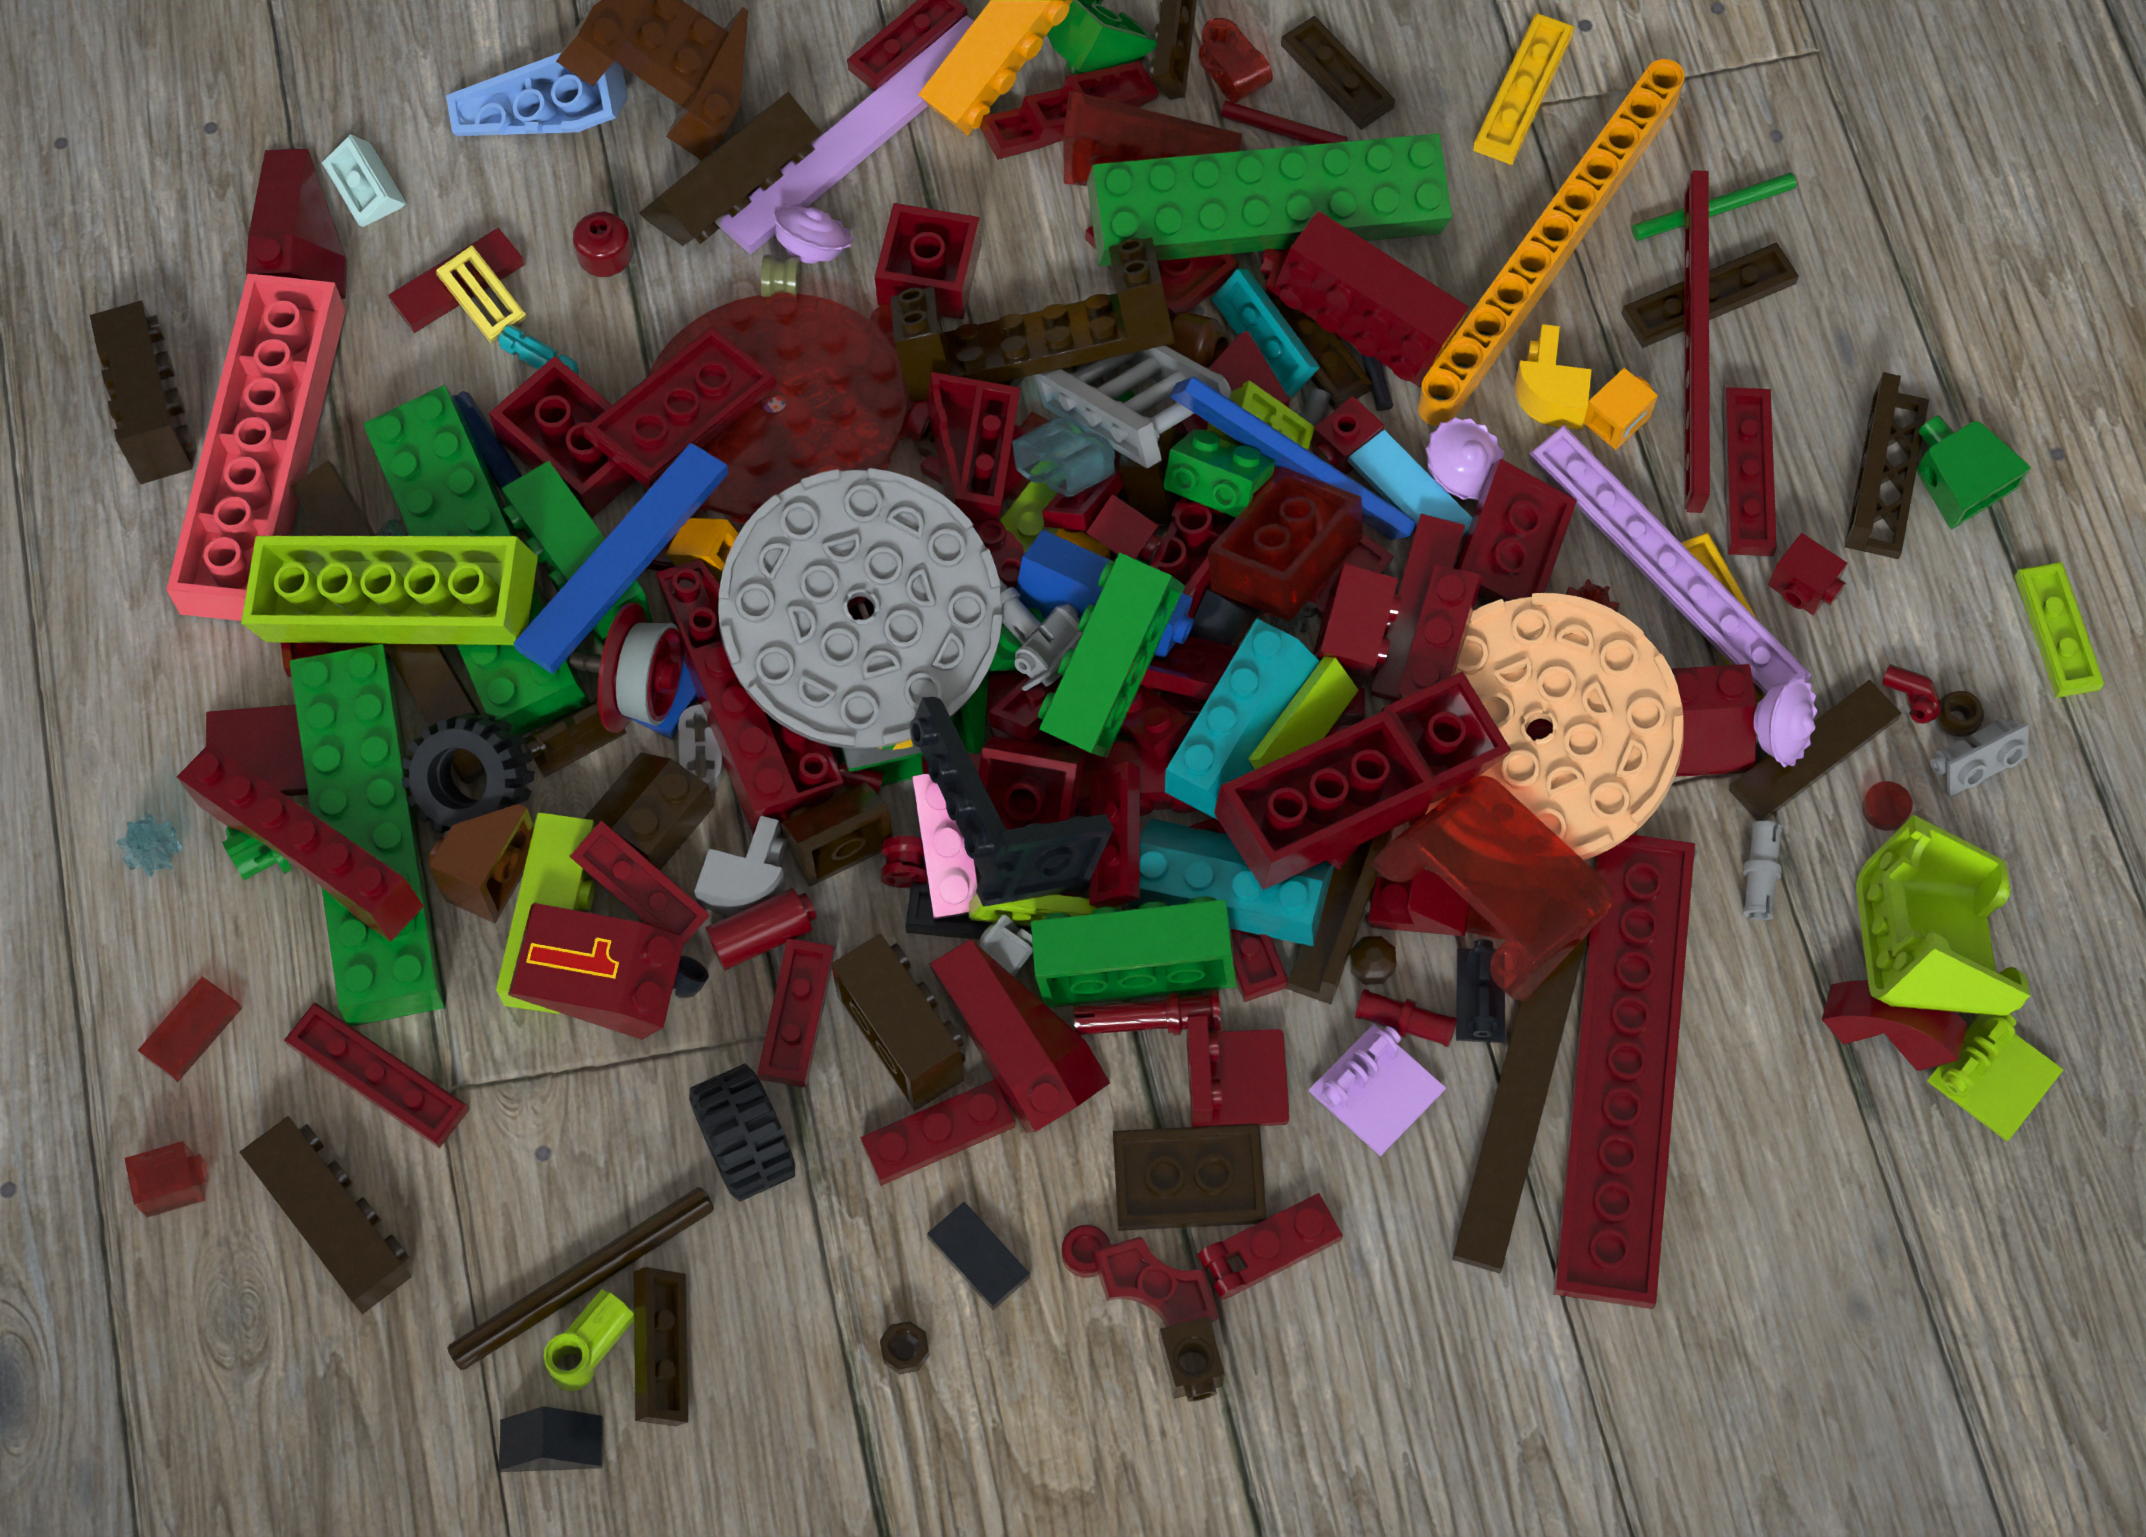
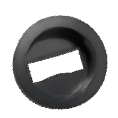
M680 956L673 990L676 989L675 995L678 998L695 996L708 980V971L700 962L687 956Z

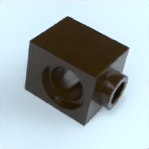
M1209 1316L1161 1328L1159 1331V1344L1174 1399L1186 1396L1187 1401L1194 1402L1217 1394L1216 1388L1223 1386L1225 1373ZM1194 1352L1200 1354L1206 1360L1207 1366L1200 1372L1190 1373L1180 1366L1179 1359L1186 1353Z

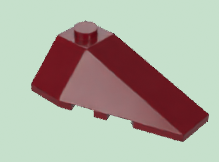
M265 150L248 235L246 276L247 274L335 282L341 299H346L347 259L309 150Z
M972 939L929 963L931 970L1026 1133L1040 1130L1075 1109L1110 1084L1086 1040Z

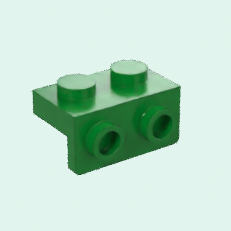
M1193 429L1170 449L1164 488L1167 491L1243 520L1249 515L1253 493L1273 476L1276 460L1261 455L1253 447L1238 446L1222 440L1214 432Z

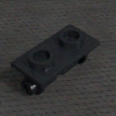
M1476 940L1472 949L1457 948L1456 1041L1505 1043L1506 951L1494 949L1493 941Z

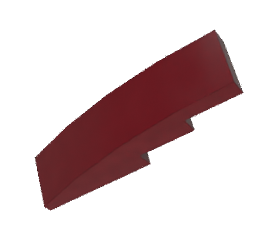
M1141 61L1068 76L1061 89L1025 96L1021 108L983 116L980 129L997 160L1040 149L1080 135L1157 99L1159 92Z
M1421 513L1398 595L1402 596L1400 609L1395 622H1391L1386 638L1391 639L1390 647L1384 665L1379 666L1371 695L1395 702L1400 700L1398 690L1434 566L1440 565L1454 568L1465 529L1464 524Z

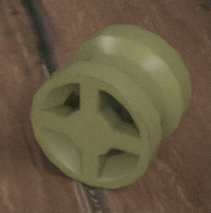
M764 255L761 266L762 298L772 299L776 295H784L788 300L798 301L801 287L800 257L790 256L787 260H777L773 255Z

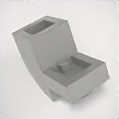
M760 816L746 858L709 848L694 890L697 903L703 909L731 916L784 891L786 883L783 869L779 866L786 852L787 840L782 838L779 820Z

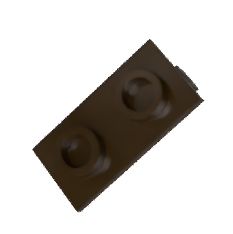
M596 698L584 707L537 732H533L524 738L526 741L524 744L528 751H531L532 758L545 778L627 734L624 729L619 733H612L604 728L599 715L598 698Z

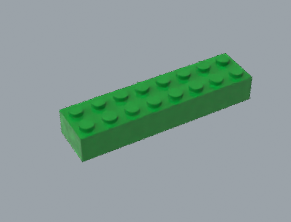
M1439 133L1094 164L1087 180L1098 267L1112 265L1108 247L1119 245L1122 241L1130 238L1145 239L1152 237L1157 261L1265 251V249H1289L1318 210L1366 241L1441 234L1452 219Z
M445 384L363 423L410 536H517L502 512L504 508L503 502L459 404ZM536 577L534 579L528 626L547 605ZM457 644L485 712L495 716L494 723L505 720L511 724L512 728L509 733L512 736L519 733L525 735L591 703L577 670L570 668V655L554 674H551L516 651L514 645Z
M377 644L291 660L289 662L311 813L403 876L424 906L390 942L356 918L338 900L322 888L338 1008L346 1023L351 1027L445 1009L414 806L410 807L406 799L412 796L410 787L403 788L402 777L408 776L409 773L408 769L402 768L406 753L393 670L384 645Z

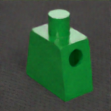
M1938 415L1926 422L1918 431L1930 448L1921 459L1917 472L1951 530L2017 490L2031 469L2020 456L1981 422L1973 421L1954 433L1944 419Z

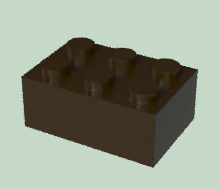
M880 933L831 963L837 997L914 1111L964 1081L962 1063L966 1061V1058L960 1048L964 1046L963 1039L950 1020L945 1023L941 1022L934 1011V1008L938 1005L933 994L923 981L917 985L907 971L911 968V964L897 943L889 946Z

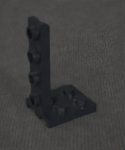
M933 696L922 698L915 718L910 724L911 738L914 745L920 747L928 764L929 776L938 785L946 801L947 813L950 819L956 822L964 838L967 855L974 859L982 875L976 893L983 907L1086 889L1114 830L1107 815L1075 816L1065 821L1047 824L1032 823L1022 828L1006 830L942 700Z

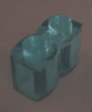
M1054 419L1012 441L1016 469L1028 480L1035 483L1045 482L1053 491L1065 497H1072L1116 474L1114 466L1115 453L1111 443L1097 433L1091 431L1082 432L1077 425L1065 419Z

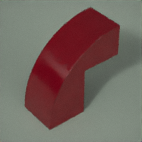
M1868 980L1831 984L1822 1016V1021L1843 1045L1885 1034L1916 1071L1959 1060L1967 1023L1953 1011L1890 1006L1871 996Z

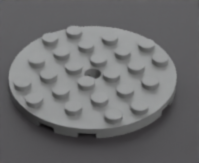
M868 468L867 471H839V469L801 479L800 483L784 490L778 495L772 496L751 516L736 537L727 556L719 589L718 616L722 642L729 663L740 684L765 713L779 724L807 739L847 749L882 748L912 740L910 724L915 718L922 698L933 696L942 700L951 718L976 692L995 656L1002 626V604L1000 595L1001 585L990 550L986 549L980 536L972 527L973 523L954 503L930 486L911 477L891 471ZM857 596L866 597L874 606V614L865 620H854L848 612V602Z

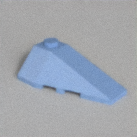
M558 53L446 95L452 133L456 136L580 132L616 119L628 98L622 65L614 61L596 84L591 86L556 61L561 54Z

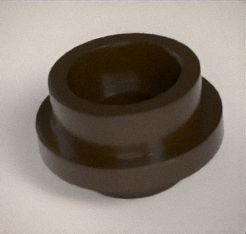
M1956 691L1946 694L1940 700V713L1937 714L1936 720L1945 732L1953 736L1965 737L1979 729L1984 719V711L1979 699L1975 695L1966 691ZM1951 712H1961L1962 714H1964L1966 720L1964 721L1955 718L1951 714Z

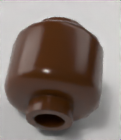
M1181 312L1174 316L1171 321L1175 343L1165 345L1208 369L1228 347V336L1223 332V327L1217 319L1190 312Z

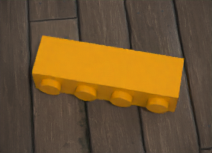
M990 0L922 88L918 96L930 109L966 136H969L973 129L980 127L983 116L989 115L990 107L1000 94H1005L1011 89L1015 83L1016 74L1027 60L1033 59L1038 54L1043 45V39L1051 28L1059 25L1065 19L1073 0Z

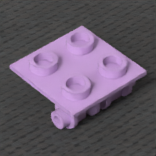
M1373 1024L1308 1092L1381 1157L1446 1090V1087L1397 1044L1401 1037L1393 1028L1387 1026L1382 1031Z

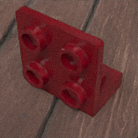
M1207 1016L1188 1017L1186 1043L1191 1127L1260 1124V1126L1287 1125L1290 1117L1283 1031L1281 1029L1208 1032Z

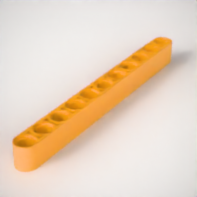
M1659 59L1647 67L1425 375L1421 384L1418 413L1427 424L1439 426L1440 422L1448 423L1453 417L1457 416L1677 106L1685 79L1684 70L1677 62L1670 59ZM1548 238H1555V239H1558L1559 241H1553V240H1550V239H1548ZM1525 269H1533L1537 272H1530ZM1502 300H1510L1513 301L1514 304H1508L1503 302ZM1486 331L1491 333L1492 335L1485 336L1483 334H1480L1479 332ZM1457 363H1464V364H1467V365L1470 366V367H1469V368H1462V367L1457 366L1456 364H1457ZM1441 395L1447 398V400H1437L1432 396Z

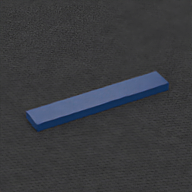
M1191 377L1177 382L1169 395L1170 398L1244 446L1253 447L1261 455L1276 460L1275 466L1390 540L1410 536L1416 525L1413 518L1201 380Z
M690 443L515 640L514 646L516 651L551 674H554L729 474L727 464Z

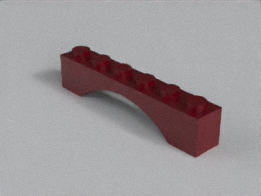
M211 743L178 774L177 779L199 807L227 827L237 829L252 836L283 856L331 894L356 918L390 942L424 907L403 876Z

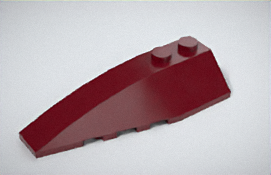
M1750 664L1672 668V673L1678 685L1684 719L1683 749L1675 777L1746 773L1755 766L1756 750L1754 714L1757 700ZM1536 719L1528 725L1526 733L1534 741L1536 739H1543L1550 733H1553V725L1546 719Z

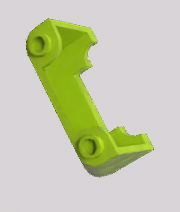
M1913 815L1867 860L1856 881V894L1868 985L1872 997L1896 1007L1998 1016L2009 1015L2013 1011L2019 1010L2031 996L2028 978L2024 972L2014 967H2008L1999 974L1997 973L1987 919L1995 909L2001 908L2010 896L2011 887L2009 885V874L2005 860L1916 815Z

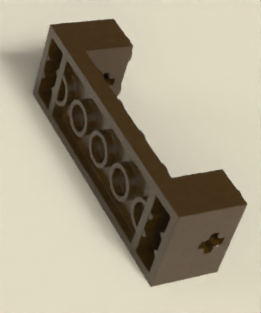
M1152 237L1145 239L1130 238L1122 241L1119 245L1108 247L1117 290L1115 294H1096L1084 301L1067 305L1052 304L1040 311L1022 315L1008 314L996 321L978 325L974 323L964 324L952 331L946 332L934 287L925 289L910 288L899 295L890 296L894 343L911 403L927 398L930 372L991 383H1001L1174 344V335Z

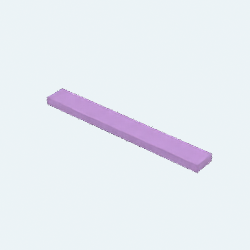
M967 15L813 142L812 145L815 150L797 165H794L792 161L780 170L784 176L765 191L759 187L749 196L752 202L733 218L729 214L724 216L720 220L721 229L750 255L775 235V219L772 216V213L775 212V207L782 208L786 203L790 206L800 204L802 207L807 208L928 107L918 96L919 92L974 21Z
M1564 425L1529 453L1531 461L1563 493L1577 500L1576 506L1732 665L1750 664L1754 688L1763 697L1774 685L1790 682L1794 677L1798 679L1803 676L1805 682L1811 680L1810 672Z

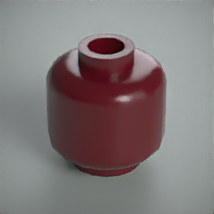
M606 211L593 212L584 216L576 224L573 231V246L582 269L590 275L597 277H611L621 273L629 265L633 255L632 242L629 230L620 217Z

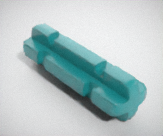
M507 325L498 337L501 349L512 355L518 353L519 359L538 370L556 356L574 373L578 374L579 372L578 364L575 360L565 354L558 356V350L531 335L525 337V332L514 325Z

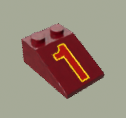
M533 903L530 907L508 996L642 1040L664 1028L685 937L642 922Z

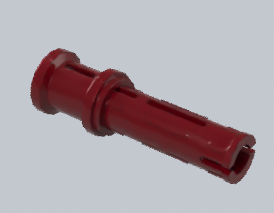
M1211 989L1209 994L1179 996L1178 992H1170V995H1165L1166 1000L1086 1006L1074 1005L1075 1032L1081 1036L1168 1029V1034L1173 1033V1036L1181 1035L1182 1030H1187L1188 1017L1207 1016L1208 1028H1212L1214 1032H1220L1218 989Z

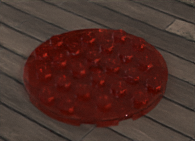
M789 293L774 294L771 297L757 295L735 300L715 308L691 322L672 338L661 351L648 376L712 326L777 377L776 388L701 448L727 464L729 474L698 509L704 512L710 509L718 513L730 515L731 521L746 523L772 496L780 494L784 490L800 483L801 479L836 469H839V471H867L868 468L885 470L891 463V454L899 440H903L906 431L905 424L909 412V393L898 354L892 343L876 325L857 311L835 301L813 295L797 294L796 298ZM773 397L786 403L782 410L775 413L767 412L763 409L768 402L772 401Z

